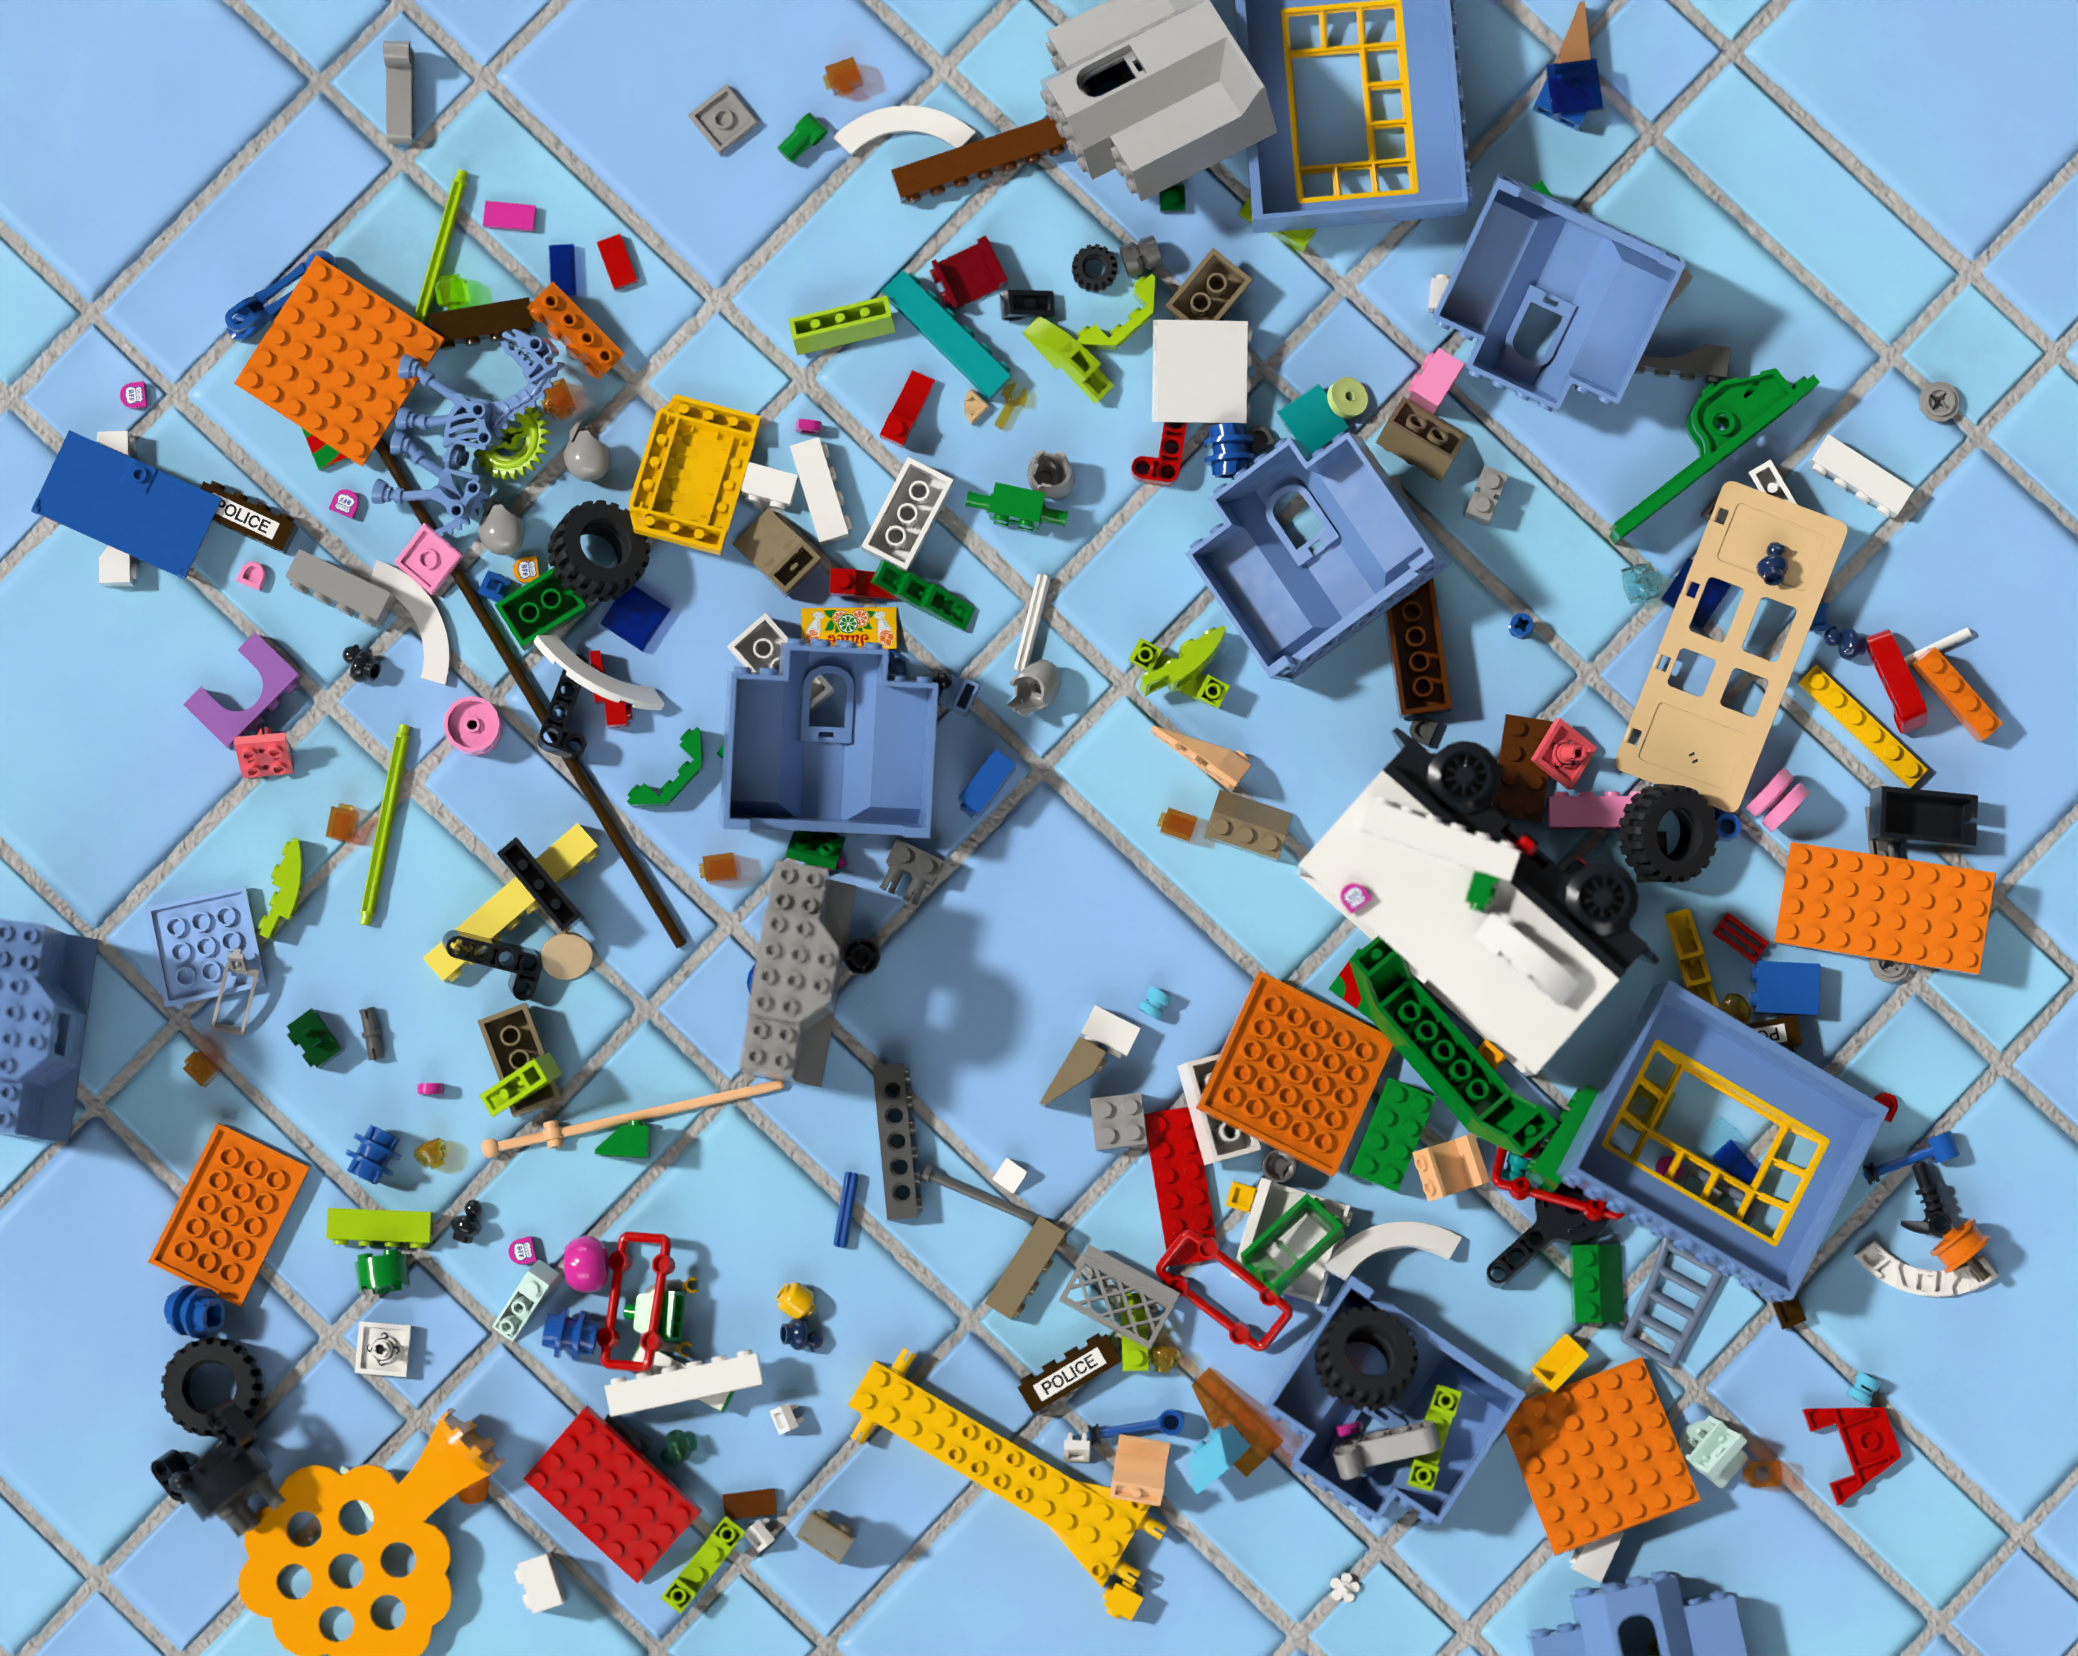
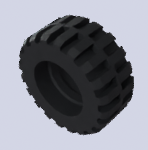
M590 500L573 507L553 530L550 536L551 541L548 543L547 551L551 553L548 560L549 565L555 567L553 574L556 579L560 578L563 581L561 585L565 589L569 587L573 590V595L577 597L583 595L586 601L594 602L598 598L599 602H608L610 599L616 600L624 593H627L642 577L650 560L648 555L650 553V544L645 542L648 536L634 533L629 510L626 508L622 510L619 508V504L613 502L608 505L605 500H597L593 504V501ZM590 534L605 539L616 553L617 567L605 568L590 561L582 550L580 536Z
M1654 784L1653 786L1643 788L1640 791L1641 793H1636L1631 797L1632 803L1626 804L1623 809L1625 815L1623 818L1620 817L1619 820L1621 832H1618V840L1622 842L1619 848L1621 854L1627 856L1625 862L1629 867H1634L1633 870L1636 874L1645 876L1646 879L1676 883L1686 882L1691 877H1697L1702 872L1701 868H1707L1710 864L1709 858L1714 856L1717 850L1714 847L1715 842L1719 841V834H1716V828L1719 827L1718 819L1713 817L1715 811L1712 805H1707L1708 799L1690 787ZM1671 810L1679 821L1680 837L1675 849L1665 856L1658 846L1657 828L1662 817Z
M1363 1306L1361 1311L1354 1307L1349 1309L1347 1313L1342 1312L1337 1315L1320 1338L1314 1360L1317 1362L1315 1371L1317 1375L1322 1376L1319 1380L1322 1387H1328L1330 1390L1328 1394L1333 1399L1338 1397L1342 1400L1340 1404L1346 1407L1349 1404L1354 1405V1410L1362 1411L1364 1407H1367L1368 1411H1375L1379 1406L1386 1408L1393 1401H1397L1412 1381L1418 1367L1416 1362L1419 1358L1418 1350L1416 1348L1413 1349L1416 1341L1414 1336L1408 1335L1410 1329L1405 1324L1401 1325L1398 1323L1399 1318L1394 1314L1390 1317L1385 1314L1386 1310L1380 1308L1377 1311H1372L1371 1306ZM1352 1342H1365L1373 1345L1383 1354L1388 1372L1378 1376L1359 1372L1349 1362L1345 1353V1345Z
M202 1338L186 1344L184 1348L178 1349L173 1354V1359L168 1361L165 1369H167L165 1375H162L163 1391H161V1397L165 1400L166 1405L164 1407L167 1413L172 1415V1420L177 1425L184 1427L183 1430L195 1433L198 1436H216L206 1422L205 1416L207 1411L195 1405L189 1394V1381L193 1372L201 1365L211 1362L222 1364L233 1373L236 1380V1393L233 1401L237 1403L249 1419L254 1417L256 1414L255 1410L262 1401L260 1397L261 1391H264V1383L261 1382L263 1374L261 1368H258L256 1364L257 1360L247 1352L245 1347L229 1339Z

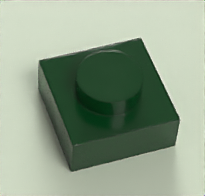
M1173 185L1159 192L1160 213L1185 212L1184 185Z

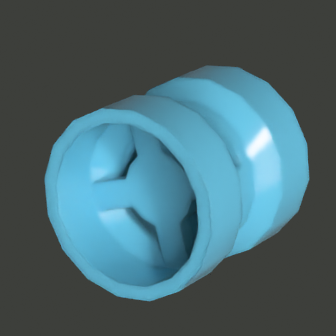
M1150 986L1146 992L1147 1000L1141 1001L1137 1008L1159 1021L1163 1015L1161 1009L1164 1006H1168L1172 998Z
M1858 1371L1855 1376L1856 1382L1854 1386L1849 1387L1846 1395L1869 1407L1873 1400L1872 1395L1875 1391H1878L1881 1383Z

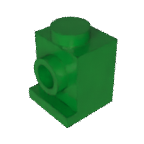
M1474 871L1465 898V903L1470 904L1469 909L1484 913L1487 903L1492 904L1495 897L1496 889L1492 888V885L1499 884L1500 878Z

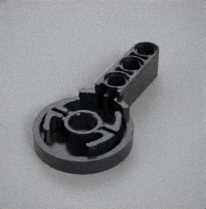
M1562 1181L1553 1192L1567 1197H1577L1585 1202L1590 1200V1198L1583 1194V1189L1577 1186L1575 1188L1570 1187ZM1535 1198L1536 1222L1489 1264L1486 1273L1488 1284L1494 1288L1506 1286L1552 1243L1558 1242L1567 1245V1243L1579 1244L1590 1241L1606 1228L1610 1219L1603 1217L1599 1221H1591L1585 1216L1583 1211L1578 1214H1569L1564 1209V1206L1550 1202L1548 1205L1547 1201ZM1583 1225V1227H1581V1228L1574 1229V1230H1569V1232H1568V1229L1577 1228V1227H1580V1226ZM1532 1235H1539L1543 1242L1535 1246L1528 1239ZM1513 1252H1520L1523 1254L1524 1260L1515 1263L1510 1259V1255ZM1495 1269H1501L1504 1271L1505 1277L1501 1280H1496L1491 1276V1272Z

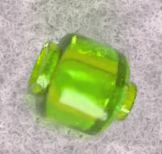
M460 274L441 276L440 281L435 284L437 303L440 307L453 310L462 308V305L469 303L468 283L466 279L460 278Z

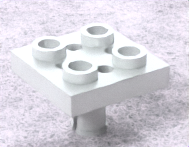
M359 1321L355 1373L407 1377L412 1325ZM383 1333L388 1334V1339H382L386 1337V1335ZM396 1346L400 1348V1352L398 1354H396L398 1352V1349H393Z

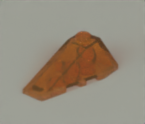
M1210 1368L1191 1385L1213 1431L1218 1426L1224 1429L1231 1423L1251 1446L1233 1464L1245 1477L1252 1473L1283 1442Z

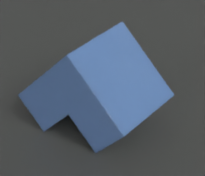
M950 674L952 685L948 689L943 690L938 705L967 717L980 690V685L966 678L964 680Z

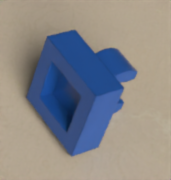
M488 570L477 593L497 603L505 598L512 581Z

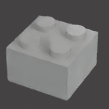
M1141 1093L1090 1099L1096 1151L1147 1145Z

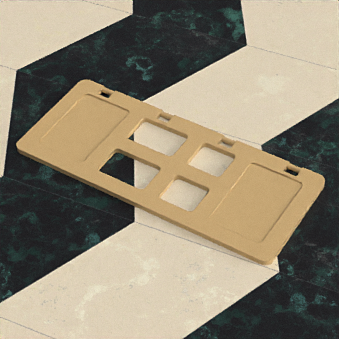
M1735 481L1726 482L1722 486L1616 755L1615 766L1619 771L1653 784L1681 785L1693 788L1708 799L1707 805H1712V807L1729 813L1739 809L1846 539L1848 529L1844 522ZM1720 509L1729 511L1724 525L1716 522ZM1772 542H1779L1786 548L1783 556L1788 561V570L1781 584L1771 586L1766 584L1764 579L1758 575L1756 566L1761 559L1768 556L1766 553L1768 545ZM1710 578L1719 579L1744 590L1726 639L1723 642H1718L1690 630L1692 619L1707 581ZM1692 582L1700 585L1695 598L1687 596ZM1764 597L1793 607L1797 611L1776 662L1747 653L1742 649L1760 600ZM1682 649L1709 657L1716 662L1706 690L1701 697L1671 687L1668 684L1679 652ZM1663 655L1671 658L1666 672L1658 669ZM1734 669L1746 671L1768 681L1762 702L1754 717L1721 705V699ZM1634 729L1642 732L1637 746L1629 743Z

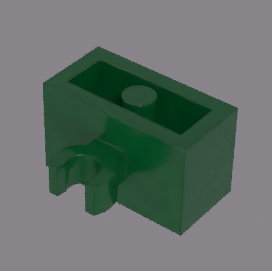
M309 1009L286 1026L290 1031L287 1036L295 1046L300 1044L305 1051L302 1056L310 1067L315 1065L316 1068L320 1069L345 1051L315 1009Z

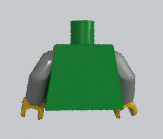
M694 1277L688 1278L685 1282H682L680 1279L666 1280L658 1331L664 1341L660 1351L669 1353L677 1351L684 1358L689 1357L690 1354H683L681 1352L682 1346H693L688 1341H682L679 1344L676 1341H681L686 1292L693 1294L698 1291V1289L690 1290L687 1286L689 1281H698ZM655 1284L648 1287L645 1294L637 1295L636 1305L626 1304L623 1310L624 1318L634 1320V1331L640 1332L641 1336L649 1328Z

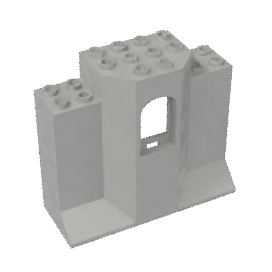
M1108 0L1046 31L1049 40L1046 43V47L1053 57L1051 62L1057 71L1040 80L1043 88L1040 91V95L1046 105L1045 110L1051 120L1055 119L1057 123L1055 126L1060 136L1067 139V147L1072 155L1076 154L1078 157L1076 160L1083 173L1088 172L1093 180L1116 168L1121 177L1125 176L1127 179L1125 182L1132 195L1136 193L1141 202L1277 133L1265 86L1210 0ZM1125 60L1135 76V79L1098 97H1090L1082 92L1084 81ZM1137 62H1139V64L1143 68V70L1140 72H1138L1137 68L1134 65Z
M779 860L775 861L768 907L765 909L747 1011L748 1020L739 1068L746 1075L822 1087L844 961L843 956L847 944L857 887L831 880L828 869Z

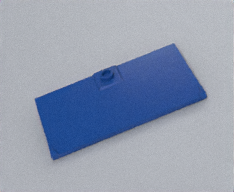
M69 430L31 512L185 580L222 498Z

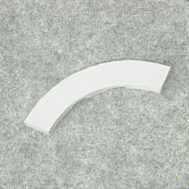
M903 105L887 107L867 113L843 127L833 136V139L852 156L865 144L889 133H925L944 141L955 149L966 145L976 132L962 121L942 111L921 106Z
M376 560L370 583L390 592L410 612L419 628L424 649L421 679L446 686L450 668V650L447 630L438 608L425 590L410 576L387 563Z
M557 635L536 636L534 643L541 653L552 664H559L567 671L566 676L586 689L617 703L620 700L632 703V707L638 709L659 711L665 705L653 687L626 683L596 670L568 649Z
M1385 1223L1361 1231L1348 1239L1332 1254L1323 1268L1346 1281L1350 1274L1372 1255L1379 1252L1401 1249L1402 1247L1417 1248V1250L1430 1252L1449 1260L1462 1237L1446 1229L1426 1223Z
M1873 1240L1854 1255L1865 1269L1882 1282L1901 1291L1920 1296L1941 1297L1963 1294L1978 1289L1999 1277L1984 1255L1977 1258L1991 1274L1984 1281L1980 1279L1978 1273H1975L1969 1264L1958 1267L1947 1274L1944 1271H1931L1911 1267L1887 1253L1876 1240Z

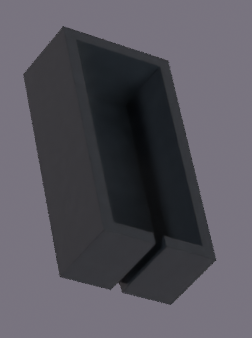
M1889 786L1871 789L1868 840L1954 849L1976 846L1977 823H1969L1962 826V821L1966 822L1977 818L1978 795Z

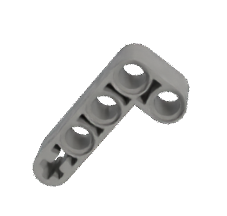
M384 41L383 59L386 66L387 144H413V47L410 41Z
M1428 1420L1347 1438L1338 1443L1333 1456L1340 1478L1346 1480L1361 1475L1365 1467L1434 1452L1441 1448V1443L1434 1421Z

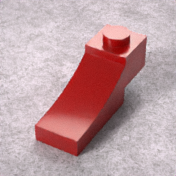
M914 370L911 371L879 434L881 439L901 448L904 447L934 386L935 380Z
M831 568L830 596L900 600L870 583L875 574L873 571Z
M590 651L591 667L606 674L601 651ZM594 693L596 705L605 704L606 722L609 729L629 727V720H633L632 705H627V702L622 700L617 703Z

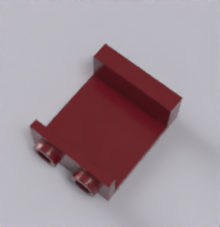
M986 235L977 239V244L940 262H937L936 259L931 261L933 269L929 270L935 284L940 283L943 289L940 295L946 307L951 305L953 311L1008 285V279Z

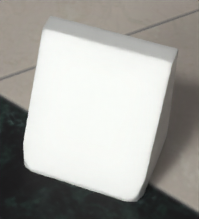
M1006 1158L992 1180L1014 1194L1028 1172Z

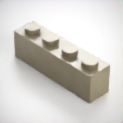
M1039 1216L985 1304L1010 1320L1013 1316L1018 1318L1026 1306L1022 1301L1027 1294L1032 1296L1040 1284L1036 1281L1039 1274L1042 1272L1046 1275L1054 1262L1050 1259L1051 1255L1055 1250L1060 1252L1065 1245L1067 1239L1063 1236L1066 1232Z

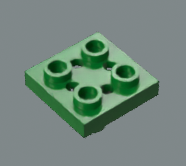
M794 830L785 858L804 862V865L821 866L835 870L846 837L839 836L834 832Z

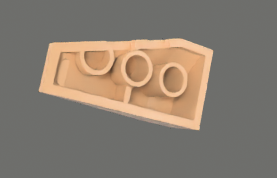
M1153 726L1150 730L1151 734L1232 792L1251 767V764L1248 763L1249 757L1239 750L1234 753L1230 749L1157 726Z

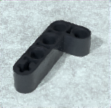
M575 654L577 657H579L581 660L588 664L587 659L583 655ZM563 669L537 742L544 751L574 761L582 757L587 746L583 735L566 729L581 685L566 676L567 671ZM569 686L574 694L572 696H565L561 692V688ZM556 709L562 710L565 718H554L552 711ZM548 732L553 733L557 741L549 743L544 739L543 735ZM572 741L577 742L581 750L573 752L568 748L567 744Z
M458 930L448 931L444 935L442 944L451 957L511 972L508 987L515 998L520 1001H526L533 997L542 970V961L534 950ZM459 940L463 946L455 945L453 949L451 943H456ZM478 946H486V950L482 955L474 954ZM502 952H510V957L507 961H499V956ZM527 958H535V962L531 967H523V963ZM520 982H527V988L524 991H516V987Z

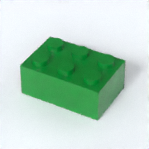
M555 567L494 604L523 651L535 645L534 640L537 635H551L589 611L581 597L573 595L574 591L569 587L565 589L561 585L563 581L560 578L556 579L553 574Z

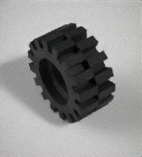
M1090 244L1086 245L1084 249L1081 248L1079 253L1075 254L1072 262L1073 279L1081 289L1083 287L1087 292L1091 290L1094 293H1099V290H1106L1108 286L1113 284L1117 276V260L1114 258V254L1112 251L1109 252L1105 246L1103 248L1099 247L1100 244H1095V246ZM1092 259L1101 261L1105 267L1104 273L1096 278L1088 276L1085 272L1086 263Z

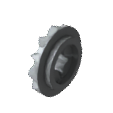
M1933 382L1927 385L1922 390L1918 399L1920 411L1925 415L1926 419L1935 422L1951 419L1957 413L1960 404L1957 391L1945 382ZM1945 394L1942 402L1945 407L1939 406L1933 410V405L1935 404L1934 400H1932L1933 397L1938 399Z
M1869 958L1870 970L1876 978L1883 982H1896L1902 979L1910 967V964L1893 962L1895 968L1888 967L1882 970L1885 964L1884 960Z

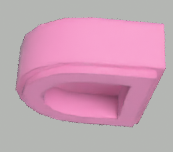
M247 562L241 568L236 581L261 591L267 576L266 570L258 562Z

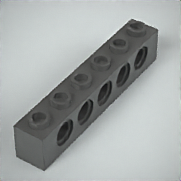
M903 1063L872 1066L887 1220L918 1218V1212H923L922 1197H916L915 1186H920L919 1171H914L913 1161L918 1160L917 1145H911V1135H915L914 1119L909 1120L908 1109H913L912 1094L906 1093V1084H910L909 1068L904 1069ZM891 1083L898 1084L901 1089L900 1094L894 1098L886 1094V1087ZM892 1109L902 1111L903 1118L899 1123L889 1121L888 1114ZM896 1134L905 1137V1145L900 1149H895L891 1146V1138ZM897 1160L907 1162L908 1169L904 1174L899 1175L894 1172L893 1165ZM905 1185L910 1189L908 1199L899 1200L896 1197L895 1192L899 1186Z

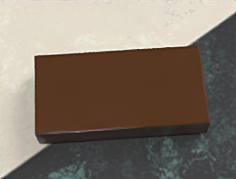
M774 1488L723 1494L725 1516L730 1520L777 1514Z

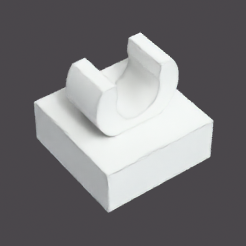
M787 1403L769 1411L779 1435L799 1427L798 1423L804 1420L803 1417L796 1419L792 1412L799 1407L798 1404L790 1405Z
M1068 1433L1067 1440H1064L1063 1462L1089 1463L1090 1441H1087L1086 1433H1082V1440H1073L1072 1433Z
M768 1518L762 1521L757 1520L745 1530V1537L758 1553L775 1540L774 1536L778 1533L777 1528L772 1532L766 1529L765 1525L770 1521Z

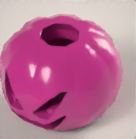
M581 1236L573 1239L565 1247L564 1271L566 1283L577 1292H596L606 1284L609 1277V1257L605 1245L600 1240L591 1236Z

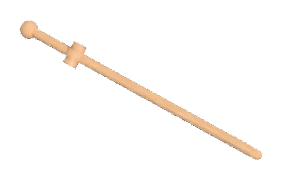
M781 1080L761 1083L566 1127H559L558 1120L543 1123L544 1131L502 1141H497L493 1138L485 1139L481 1143L484 1157L494 1158L499 1154V1151L540 1142H547L548 1149L563 1146L562 1138L627 1124L629 1120H645L781 1090L784 1087V1083Z

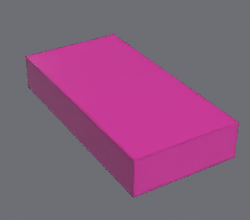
M485 201L483 227L534 232L536 205Z

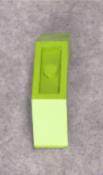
M1151 274L1146 278L1144 275L1134 283L1133 296L1144 308L1137 307L1128 316L1130 320L1123 326L1118 324L1109 333L1111 335L1110 338L1094 324L1091 328L1088 325L1085 326L1077 334L1078 339L1076 341L1086 349L1116 350L1153 317L1155 276Z
M1140 638L1128 661L1146 673L1151 669L1157 670L1163 667L1166 662L1173 658L1162 653V649ZM1200 673L1194 680L1177 691L1198 702L1218 709L1230 686L1209 674L1205 676Z
M1436 1385L1424 1421H1434L1441 1448L1412 1458L1407 1485L1429 1492L1433 1491L1439 1471V1461L1462 1392Z
M725 1516L660 1598L681 1614L746 1532Z

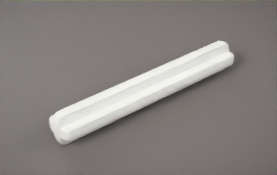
M1038 574L1014 666V669L1018 672H1021L1030 663L1050 583V576Z

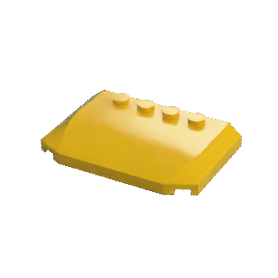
M675 394L671 401L655 415L629 499L628 507L634 533L721 555L757 439L761 416Z

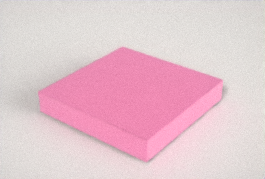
M424 523L394 563L431 595H435L464 557V554L444 537H440L439 533H435V530L430 525Z

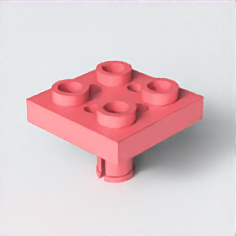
M1555 718L1532 756L1531 761L1569 790L1575 786L1597 747L1564 720Z
M262 727L257 729L256 735L234 737V746L242 778L294 773V765L286 732L273 734L272 729L265 727V733L262 735Z

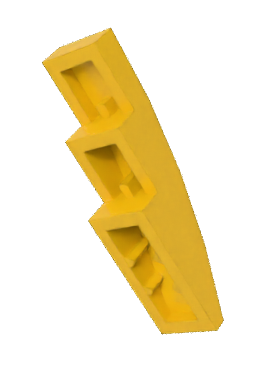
M1690 908L1665 914V920L1685 990L1719 1009L1712 987V979L1704 958L1705 953Z

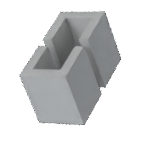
M1484 465L1463 517L1487 526L1508 474Z

